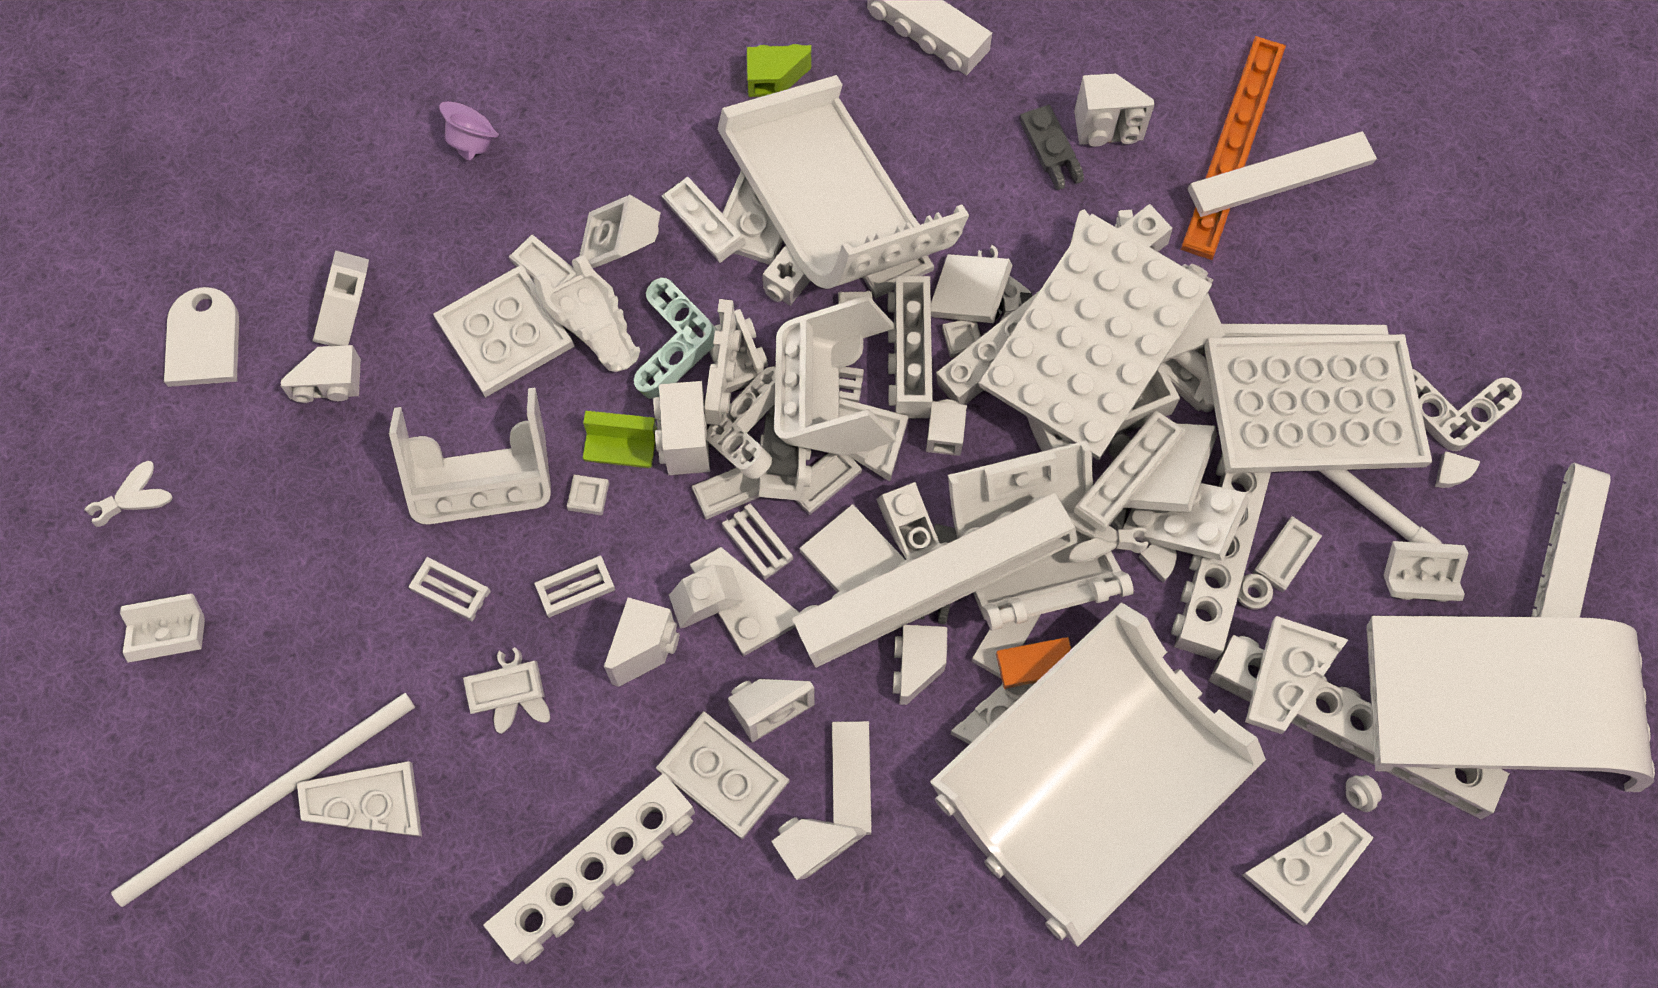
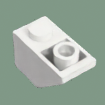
M353 345L317 347L281 380V387L290 399L300 403L312 402L314 398L345 401L348 397L359 396L361 359Z
M915 482L883 494L876 499L886 525L906 560L910 558L917 559L929 553L933 547L940 544Z
M903 625L902 636H895L894 658H901V672L894 671L893 693L900 694L899 704L907 705L944 672L947 658V627Z

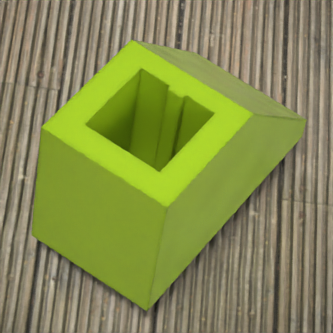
M759 45L757 47H747L748 96L762 97L787 90L811 69V45Z

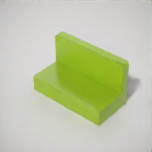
M585 410L583 424L587 435L583 452L584 461L642 468L652 467L656 443L655 430H657L655 418Z

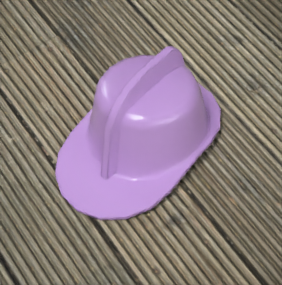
M449 101L442 102L439 105V110L446 120L445 141L450 146L456 148L459 155L464 159L470 161L475 154L484 153L492 138L499 136L489 121L474 109Z

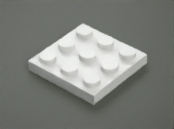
M522 264L433 314L485 398L574 347L573 341L564 327L553 319L544 308L536 286Z

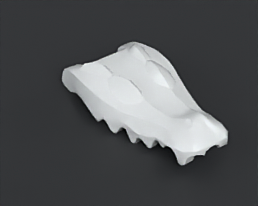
M584 255L572 260L577 277L557 287H552L549 278L545 274L533 278L538 295L553 319L586 343L609 371L619 372L628 369L637 361L640 348L633 344L630 335L627 334V323L623 317V310L618 308V297L614 295L613 288L593 270Z

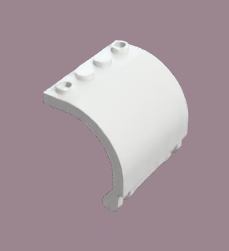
M1083 441L948 475L951 508L957 539L961 538L971 528H982L994 522L998 516L1005 512H1015L1026 507L1031 500L1039 496H1049L1056 493L1067 514L1073 513L1075 506L1093 486L1092 449L1088 442ZM1076 530L1077 543L973 593L984 620L987 621L990 630L993 631L1003 628L1005 623L1014 621L1015 624L1027 622L1029 617L1091 601L1096 603L1109 600L1110 596L1117 594L1121 597L1132 595L1134 591L1131 578L1128 573L1121 571L1111 551L1085 563H1075L1069 560L1070 552L1075 546L1093 539Z

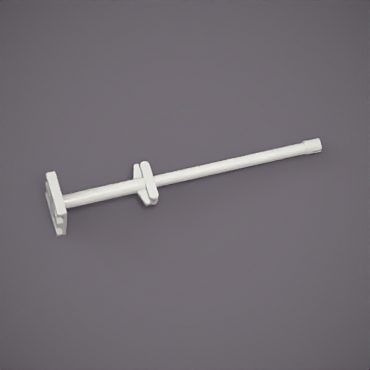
M1196 350L1173 358L1200 380L1192 401L1197 405L1200 403L1202 411L1210 412L1214 408V401L1206 358ZM1318 470L1407 539L1408 542L1442 543L1425 528L1419 527L1349 471Z

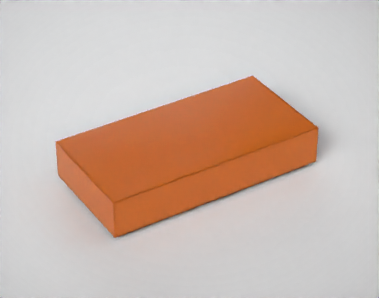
M1069 638L998 650L996 658L1004 689L1036 683L1071 650Z

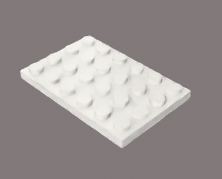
M1091 214L979 381V387L1068 442L1075 444L1087 441L1092 449V456L1099 460L1209 292L1212 284L1101 218Z
M1405 334L1208 338L1206 340L1204 349L1226 473L1427 467L1432 463Z

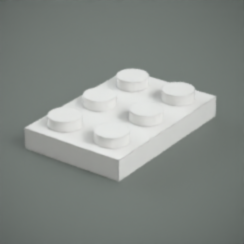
M1200 483L1190 513L1132 508L1123 530L1141 527L1146 529L1147 532L1142 540L1134 538L1137 541H1146L1150 544L1223 561L1250 500L1245 492Z

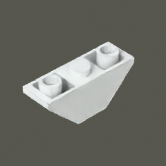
M335 250L313 342L329 346H346L349 344L369 259Z

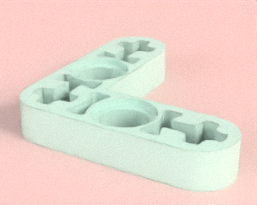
M667 278L654 280L646 291V298L649 303L677 331L635 374L634 385L636 389L649 399L660 397L659 384L676 383L714 347V334L717 331L710 320ZM662 292L667 293L672 299L669 304L659 296ZM689 308V314L684 320L675 321L676 313L679 310ZM697 325L705 333L704 337H698L692 328ZM677 351H683L682 360L675 365H669L672 354ZM662 366L667 370L665 374L660 370ZM653 377L655 383L650 386L647 381Z

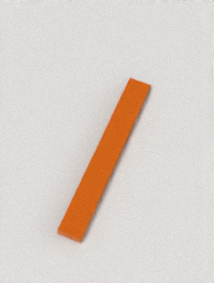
M1255 36L1205 179L1245 167L1286 45ZM1195 206L1180 250L1212 260L1230 208L1200 217Z

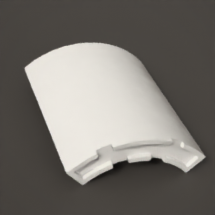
M1120 603L930 781L938 794L935 798L936 803L947 815L955 817L970 838L986 855L987 859L984 863L989 870L998 878L1004 875L1031 905L1048 920L1045 923L1046 926L1058 939L1063 940L1067 937L1077 947L1266 760L1256 736L1245 730L1220 709L1214 714L1198 699L1202 692L1190 681L1183 671L1177 669L1173 672L1163 659L1167 651L1157 638L1147 617L1123 603Z

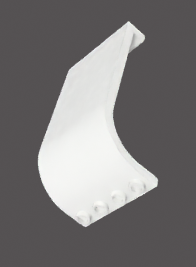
M837 75L724 107L721 111L717 129L800 269L809 280L825 289H830L950 248L962 234V230L969 217L964 206L959 205L956 206L952 215L942 218L938 212L935 214L934 219L930 215L927 216L922 225L916 221L839 99L843 84Z
M1372 616L1367 624L1375 771L1391 772L1394 767L1602 771L1631 776V780L1624 784L1626 792H1641L1654 782L1655 768L1651 759L1650 727L1647 723L1645 707L1646 692L1643 687L1641 673L1642 657L1639 652L1637 632L1631 626L1617 621L1597 618Z

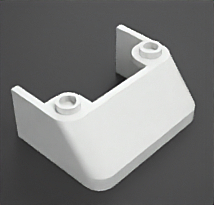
M868 295L785 322L778 330L776 336L774 430L776 435L786 444L838 455H850L896 442V436L869 409L839 417V368L849 366L860 358L863 352V338L894 329V323Z
M536 388L528 389V421L516 424L510 432L511 448L443 458L441 448L434 439L426 436L409 438L402 408H394L389 436L410 516L415 521L421 524H435L536 509L544 506L549 501L551 484L547 448Z

